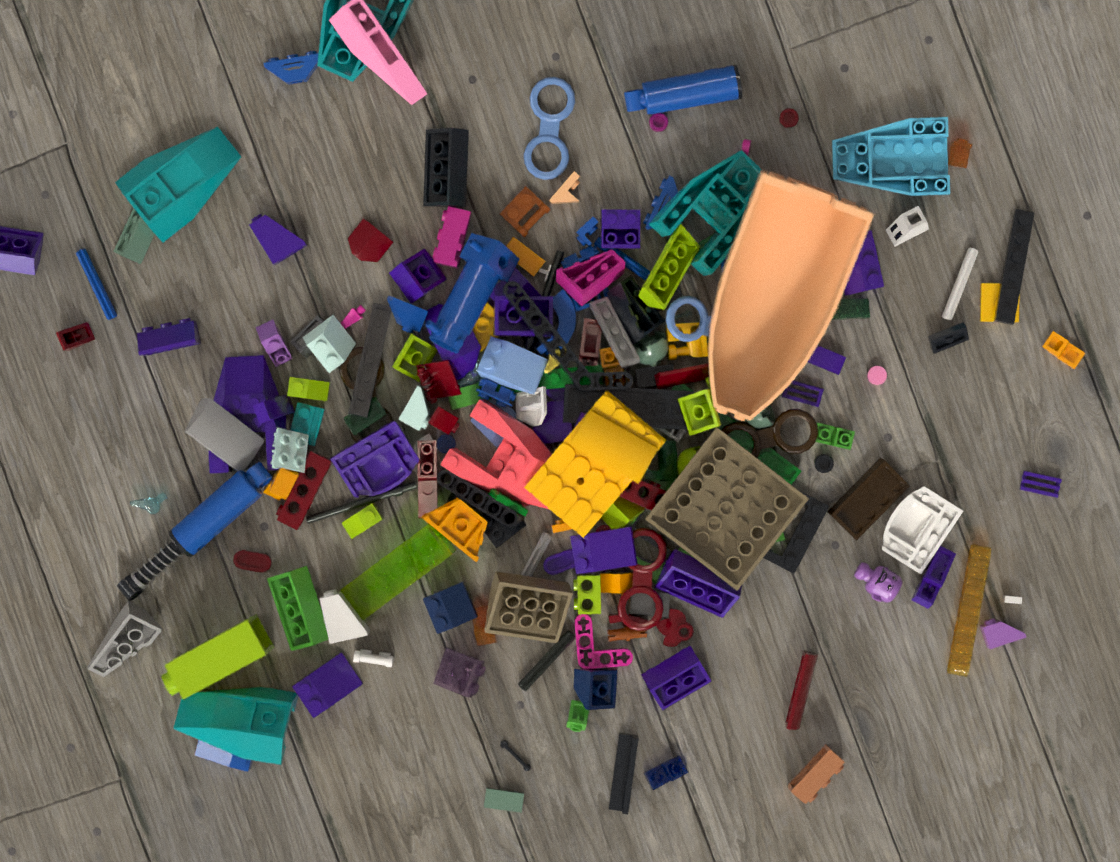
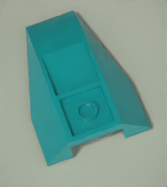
M217 126L145 158L115 183L148 227L164 243L196 217L242 157Z
M266 687L198 691L185 699L181 698L173 728L240 758L282 765L286 749L284 739L291 711L295 712L298 695L296 692Z

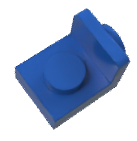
M594 216L576 232L578 235L576 239L583 246L586 244L588 247L592 245L585 235L588 233L590 236L598 229L596 226L598 221Z

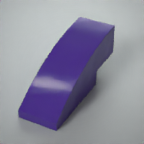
M287 395L269 399L253 406L260 424L295 412L291 399Z

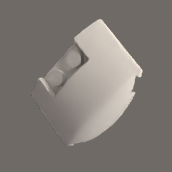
M920 487L919 490L910 493L893 511L884 530L882 550L919 574H922L963 513V510L927 487Z

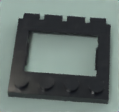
M803 492L801 493L809 498L805 503L808 507L784 554L781 557L770 549L763 557L795 574L829 508L825 503Z

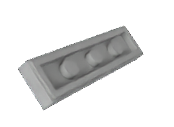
M608 297L590 302L589 306L621 368L639 363L640 358Z

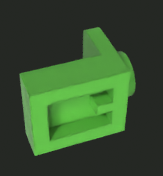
M571 700L566 727L575 732L585 731L589 710L585 709L581 701Z

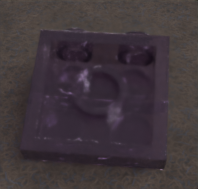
M446 648L433 684L462 696L472 697L479 690L477 682L479 677H482L485 673L486 667L483 666L485 661Z

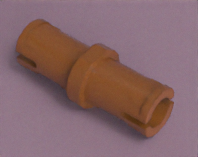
M627 626L621 629L607 630V634L610 635L608 636L609 642L647 638L645 631L633 630Z

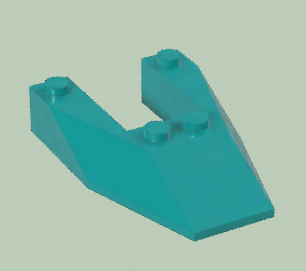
M326 0L323 8L317 66L353 82L367 66L349 50L329 21L351 0ZM390 0L385 11L366 2L365 4L392 41L414 0Z
M740 150L691 179L658 212L649 225L662 237L669 236L688 213L694 209L716 232L694 257L691 265L703 276L711 275L729 254L762 169Z

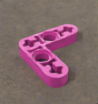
M588 614L576 616L577 659L581 668L621 667L631 664L633 655L627 648L594 650L591 617ZM581 617L589 620V623H586L585 626L586 630L590 629V633L582 632L578 634V630L582 631V625L578 624ZM582 636L590 638L588 646H582L579 643V639ZM591 648L592 652H587L588 658H592V661L585 665L584 662H581V659L584 658V652L580 653L579 649L587 650ZM613 652H617L616 656H622V652H626L627 655H630V658H627V662H623L622 659H616L617 663H613ZM604 653L611 656V660L607 664H603L600 661V656Z

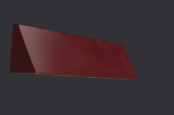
M709 363L657 373L654 375L656 387L660 389L705 380V378L709 377Z

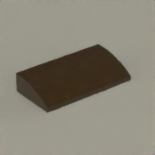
M879 458L827 513L857 541L910 485L884 459Z

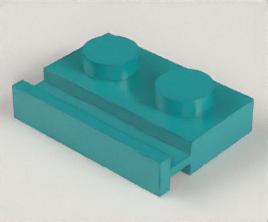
M297 402L290 431L309 435L308 445L316 446L325 409Z

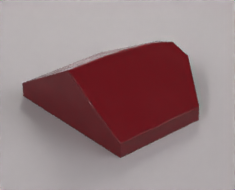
M364 218L348 237L352 254L359 260L378 263L394 243Z

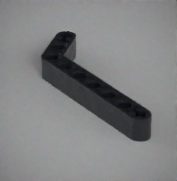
M509 281L505 284L502 292L506 300L576 388L581 391L624 390L632 385L633 379L628 372L589 373L523 288L515 281ZM508 286L516 288L515 294L517 296L522 295L516 302L513 301L516 298L515 295L507 293L509 290ZM520 301L528 302L529 309L527 311H522L519 308ZM533 316H538L541 319L539 326H534L531 323ZM545 331H550L553 334L552 341L544 340L543 333ZM561 346L565 349L563 357L556 355V347ZM570 361L577 364L575 372H571L567 368ZM612 375H614V380L621 379L624 376V379H627L628 382L624 386H622L621 382L614 383L615 387H612ZM601 376L608 378L609 383L606 387L599 384ZM581 377L589 379L588 387L580 385L579 380Z

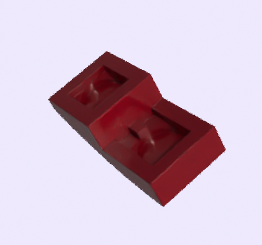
M608 614L610 624L622 622L619 614ZM627 614L628 617L634 622H648V619H645L643 617Z

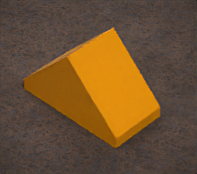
M633 572L600 573L601 593H624L632 587Z

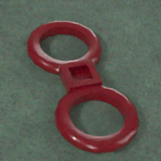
M640 528L632 531L633 538L635 539L639 536L651 537L659 547V555L655 562L650 565L643 566L638 564L628 566L633 570L632 587L626 590L620 597L618 614L623 624L630 629L645 631L656 626L662 618L664 610L663 601L659 594L652 589V572L660 568L665 561L667 549L666 543L659 533L652 529ZM634 594H647L655 602V615L646 623L634 622L626 614V602Z

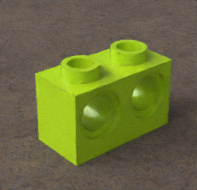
M600 574L577 575V579H573L574 591H577L578 598H574V610H578V614H601ZM590 580L593 585L591 589L585 590L581 586L582 582ZM583 600H592L593 606L590 609L583 608Z

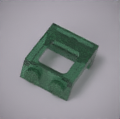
M665 441L658 450L659 471H650L647 468L641 480L654 479L666 482L677 479L679 474L677 469L676 441Z

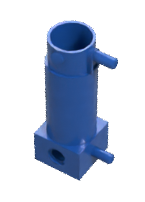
M471 233L460 254V257L466 264L437 317V323L435 324L428 320L425 324L432 331L429 339L438 346L453 353H459L466 337L471 334L498 280L508 282L519 261V258L500 241Z

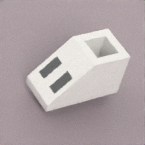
M917 206L901 214L886 229V232L895 247L929 230V227L921 209Z

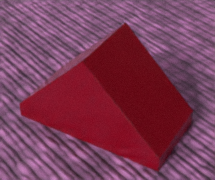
M88 322L56 332L63 351H70L95 340Z

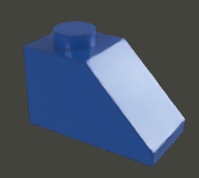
M388 295L387 300L397 324L403 326L401 330L411 334L413 331L420 333L428 311Z

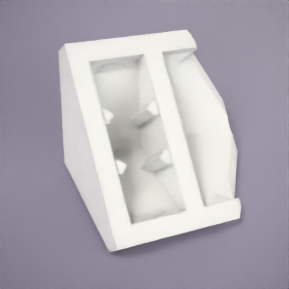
M546 387L537 388L534 395L526 392L515 393L516 419L530 426L542 425L547 414Z

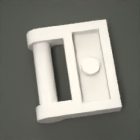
M367 649L355 650L353 662L385 665L391 668L394 664V657L390 656L391 653L379 652L378 655L371 654L372 651Z

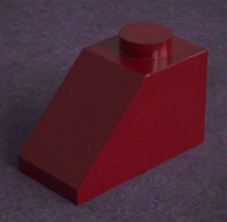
M438 406L428 423L449 435L451 432L455 433L460 425L458 420L460 418Z

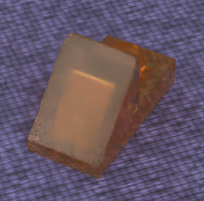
M488 605L474 607L478 615L477 618L472 619L477 646L496 643L495 634L484 632Z

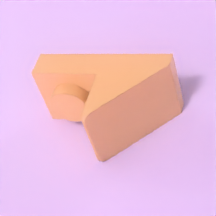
M574 171L551 197L549 202L551 204L579 203V200L569 190L574 191L580 184L578 181L580 175Z

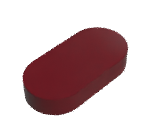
M240 550L233 557L234 565L243 570L263 573L268 571L272 565L270 556L265 553Z

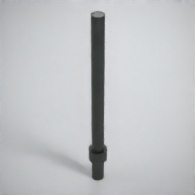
M557 250L542 296H550L556 279V271L559 269L564 255L562 251ZM536 336L525 338L524 349L531 352L532 347L535 348Z
M415 481L404 485L399 484L382 494L371 497L367 496L306 516V520L309 524L392 496L398 497L403 495L404 492L417 489Z

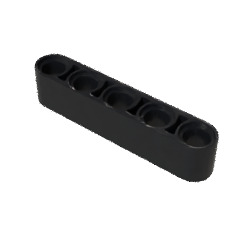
M442 470L438 473V483L507 527L516 528L520 525L521 515L495 500L487 492L458 477L449 470ZM450 474L451 481L445 484L444 477ZM466 484L467 491L461 494L460 486ZM478 494H482L483 501L477 504L475 498ZM494 504H498L499 511L493 514L491 508ZM510 514H514L515 521L509 524L507 517Z

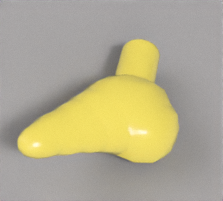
M555 349L556 355L562 357L560 356V350ZM550 354L544 373H549L558 366Z

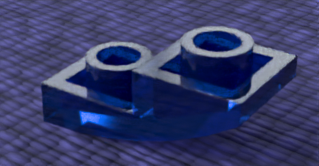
M680 755L643 774L651 789L655 790L687 774L688 771Z

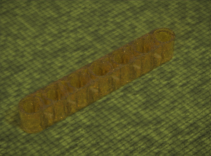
M971 544L947 666L948 674L968 676L991 558V547Z

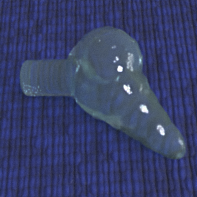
M480 360L476 362L474 369L469 371L458 382L459 388L480 382L481 377L477 372Z
M162 492L155 498L148 497L130 501V505L144 509L149 514H157L160 510L159 504L168 497Z

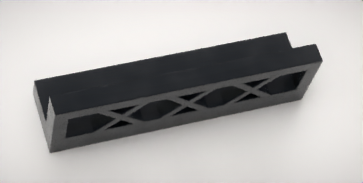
M619 733L609 801V810L622 811V814L627 815L639 741L638 735Z

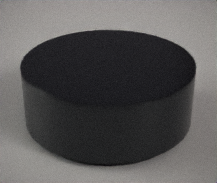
M820 454L814 460V467L820 473H828L834 466L832 457L827 454Z

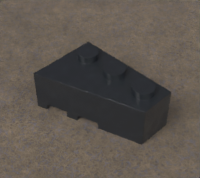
M629 275L609 290L607 295L631 343L634 345L665 320L656 308L648 307L638 296L641 288L633 277Z

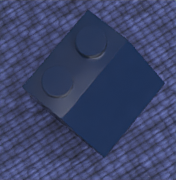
M464 581L423 598L437 634L478 617Z

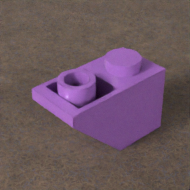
M274 320L256 327L260 341L275 367L293 359Z

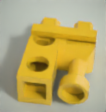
M700 322L675 325L679 331L690 334L697 330ZM666 324L665 328L668 342L680 341L674 336H672ZM704 335L697 340L686 342L687 346L676 348L674 344L668 345L669 360H676L677 356L708 357L707 337Z

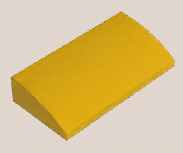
M591 410L570 444L638 484L658 450L657 447Z

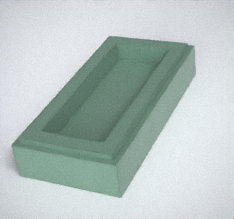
M486 788L484 808L522 813L524 793Z

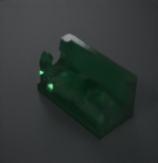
M375 396L371 399L367 418L348 414L344 417V421L352 433L357 435L385 416L387 412Z

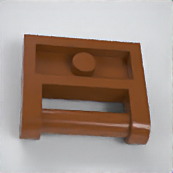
M525 186L500 215L525 238L535 223L545 213L548 214L551 209ZM535 204L538 205L540 208L521 227L518 222Z

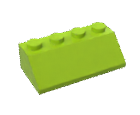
M681 224L674 230L638 295L648 307L666 309L700 248V245Z

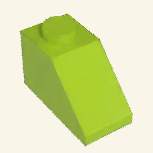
M290 377L287 396L327 401L330 382Z
M372 503L342 522V525L351 539L383 520L384 517L375 503Z

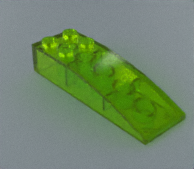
M427 524L340 591L361 619L365 620L451 556L456 549L447 538L430 524Z

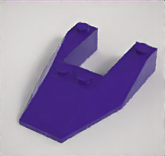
M264 355L225 357L213 401L252 431L265 432L267 471L278 470L272 468V464H270L272 455H274L272 450H275L272 445L274 444L276 429L282 428L287 430L286 416L260 424L253 408L256 404L280 396ZM209 450V473L232 472L230 465Z

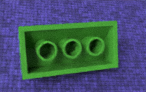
M307 566L267 578L291 651L328 640L323 612Z

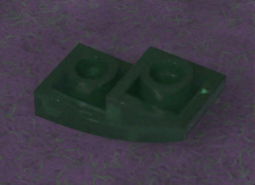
M840 299L831 320L870 318L869 299Z

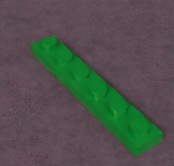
M602 365L585 366L589 373L603 372ZM577 367L568 368V370L575 372ZM553 369L549 373L543 372L537 388H565V384L573 383L562 369ZM604 376L599 378V384H604ZM587 377L580 378V385H589ZM498 384L495 391L499 392L500 387L503 385ZM503 386L511 391L520 392L519 390Z

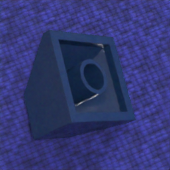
M574 669L573 688L586 710L615 708L618 670Z

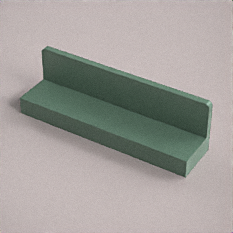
M134 208L113 252L141 264L155 234Z

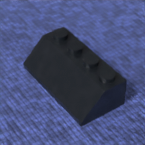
M458 128L426 130L423 206L466 207L469 130Z

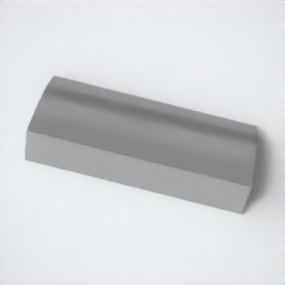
M211 398L200 400L184 431L237 472L244 470L249 465L264 442L263 438Z

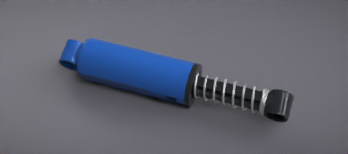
M258 462L247 472L239 470L169 531L172 542L170 544L166 543L164 549L160 548L158 554L154 553V558H148L149 562L147 564L143 563L141 569L137 568V572H132L131 575L126 576L117 584L118 589L126 599L132 601L149 586V581L153 582L155 576L159 577L161 571L165 572L166 566L171 567V562H176L178 556L182 557L183 553L188 557L194 556L262 496L261 488L266 486L273 478L263 464Z

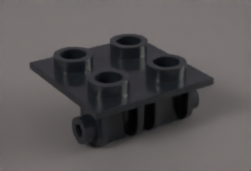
M498 504L491 508L493 514L499 511ZM486 513L481 515L487 521L484 533L496 549L526 526L522 518L518 527L510 528ZM510 514L507 517L509 524L515 521L514 514Z

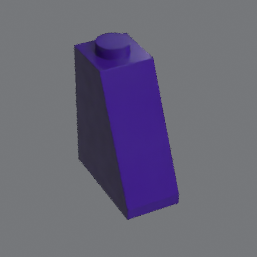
M260 214L254 217L252 223L249 224L273 265L280 263L308 246L305 241L267 215L262 216Z

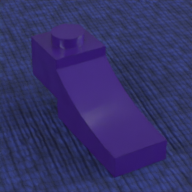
M942 546L938 548L920 583L917 585L911 599L912 601L927 609L934 604L956 553Z

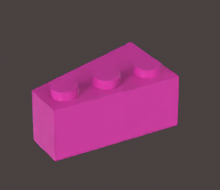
M448 206L447 210L443 211L441 221H444L443 228L439 229L437 240H439L438 247H435L433 252V259L436 264L458 269L471 211Z
M609 250L590 257V260L573 263V266L565 269H557L556 282L577 303L583 306L624 274L625 261L614 250Z

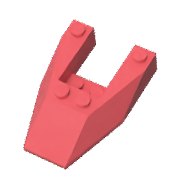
M479 399L470 416L504 439L487 467L457 448H450L440 465L488 493L491 489H495L511 500L549 509L524 487L550 458L552 453L531 428L491 402Z

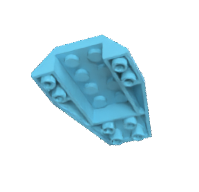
M948 117L909 118L832 140L833 179L909 196L950 195L947 155Z

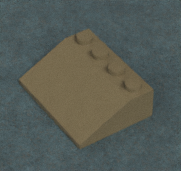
M495 571L490 589L484 632L558 643L573 595L569 583Z

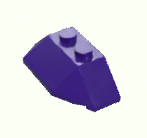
M438 304L428 309L425 323L431 320L436 324L438 321L437 317L444 305ZM427 328L429 334L431 335L432 331L429 328ZM473 330L466 337L459 353L450 352L435 344L442 360H449L457 381L474 373L481 345Z

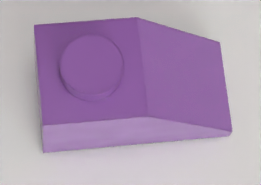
M995 618L985 620L984 625L980 626L988 649L1026 638L1025 633L999 620L995 621Z

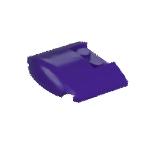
M395 420L380 427V429L353 445L344 448L331 457L330 460L353 496L359 498V495H369L371 497L393 489L412 473L420 458Z

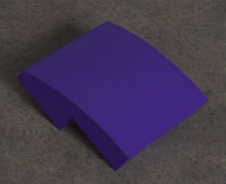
M564 399L547 402V414L542 425L533 426L534 432L544 444L564 441L573 430L572 423H563Z

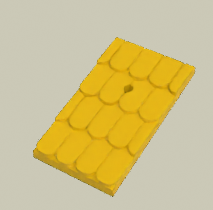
M608 390L590 409L657 447L658 450L666 441L665 438ZM588 413L524 487L583 538L632 481L570 445Z

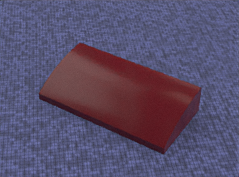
M803 650L785 721L786 729H800L818 654Z

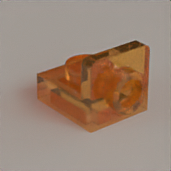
M957 139L951 142L948 166L967 168L969 153L972 148V144H969L968 140Z

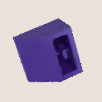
M602 209L601 248H640V210Z

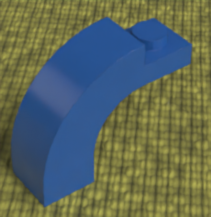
M561 290L553 297V309L559 319L557 332L567 344L575 329L576 313L571 299L564 290ZM543 345L537 348L540 355L545 353L547 356L549 354Z

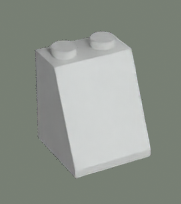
M334 589L323 593L324 595L320 598V603L330 644L367 636L370 633V628L342 591L337 592Z

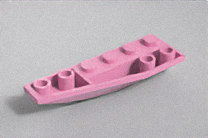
M351 0L329 20L349 50L407 102L413 105L427 95L423 86L363 0Z

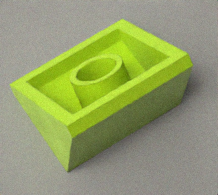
M411 334L392 367L419 382L420 378L416 374V365L431 363L437 348Z
M709 388L678 399L690 436L721 426L718 413L713 406Z
M618 497L601 519L611 529L628 527L645 508Z

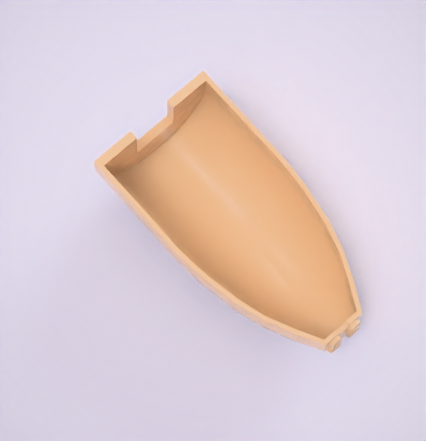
M765 170L760 171L724 264L709 328L708 363L713 406L717 412L725 415L727 412L735 414L734 418L745 421V419L751 421L771 404L791 384L808 362L838 307L874 216L867 208L858 207L856 203L848 199L841 198V201L838 200V196L834 193L791 177H787L785 180L783 175L770 171L769 175H767L768 171Z

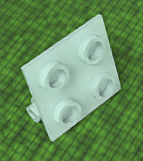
M277 428L276 433H274V444L272 445L275 450H272L274 455H272L270 463L272 468H284L304 473L309 435Z

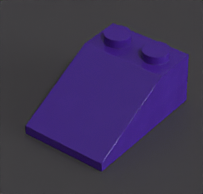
M632 527L588 532L584 538L579 534L570 536L576 574L638 565Z
M341 652L296 682L292 687L311 716L315 718L363 683Z

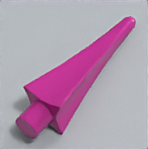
M362 305L357 309L352 308L341 322V325L347 329L363 318L361 314L366 309Z

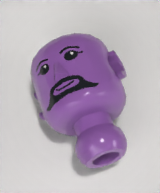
M862 562L854 573L856 579L866 581V591L878 602H891L902 586L901 577L889 570L888 567L877 566L872 570L867 563Z

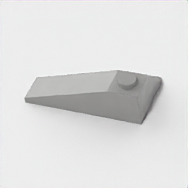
M128 601L117 615L87 669L105 677L122 665V662L128 657L135 656L138 650L152 644L162 631V627L144 608Z

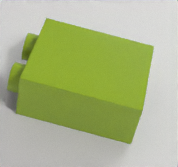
M255 614L172 659L164 665L167 672L162 674L161 678L172 696L179 692L182 699H185L265 656L274 648V645L258 615Z

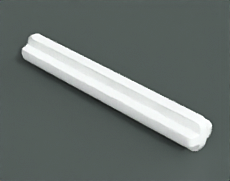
M968 248L942 314V318L946 320L953 319L978 255V250L974 248Z

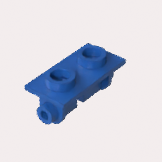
M589 246L579 251L582 256L579 259L576 253L563 258L564 261L561 262L563 268L573 266V263L576 262L581 263L590 260V257L600 254L597 247Z
M481 378L478 384L481 386V389L477 388L475 390L479 393V397L485 400H489V398L496 400L495 404L505 409L507 406H512L509 401H514L516 394L513 393L514 391L501 386L499 392L495 390L498 384L487 378L485 380Z

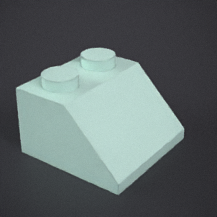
M334 315L303 337L306 345L329 373L345 362L356 345V342Z
M421 386L416 387L399 418L400 421L418 431L422 428L426 429L430 420V411L422 389L423 387Z

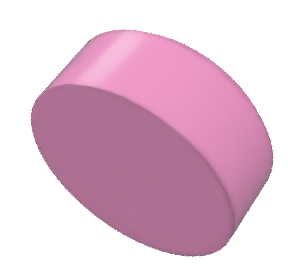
M873 366L867 372L868 381L874 385L884 383L887 378V372L881 366Z

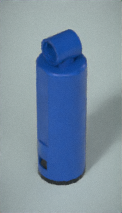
M737 65L642 82V89L624 92L627 112L646 109L647 114L650 115L742 99V86Z

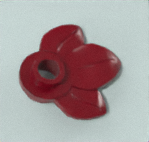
M673 608L669 610V619H663L656 625L659 632L666 636L663 645L668 647H675L681 641L689 640L694 633L692 625L686 622L685 614ZM682 628H687L688 632L687 634L683 635L681 634L680 630Z

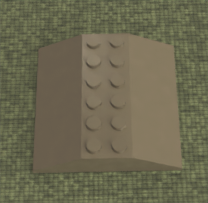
M716 427L645 520L738 591L809 498Z

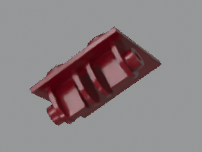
M449 360L416 365V374L420 378L421 386H424L422 389L426 391V399L430 404L437 402V398L462 394Z

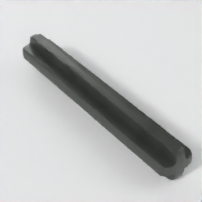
M567 630L559 639V642L555 643L518 683L519 687L527 691L576 638L575 634Z

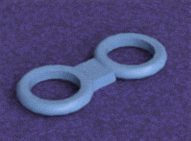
M547 77L540 80L532 88L530 94V106L534 114L541 119L539 136L533 138L525 148L524 164L533 176L543 180L554 179L560 176L567 168L569 162V150L565 143L558 138L560 121L567 118L573 111L575 93L570 84L564 79L557 77ZM548 85L560 86L567 94V105L558 114H547L538 105V94ZM543 142L555 144L561 152L562 159L560 165L550 172L538 170L531 159L533 149Z
M683 296L670 304L666 313V324L672 336L685 342L697 340L702 335L709 337L711 316L708 315L707 308L700 300L691 296ZM683 304L693 305L700 315V324L697 330L690 334L679 331L674 321L677 309Z

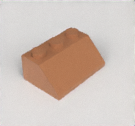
M825 744L787 787L803 803L806 804L808 801L811 803L817 797L818 790L821 787L824 789L831 782L830 778L834 773L837 775L844 768L843 764L845 762Z

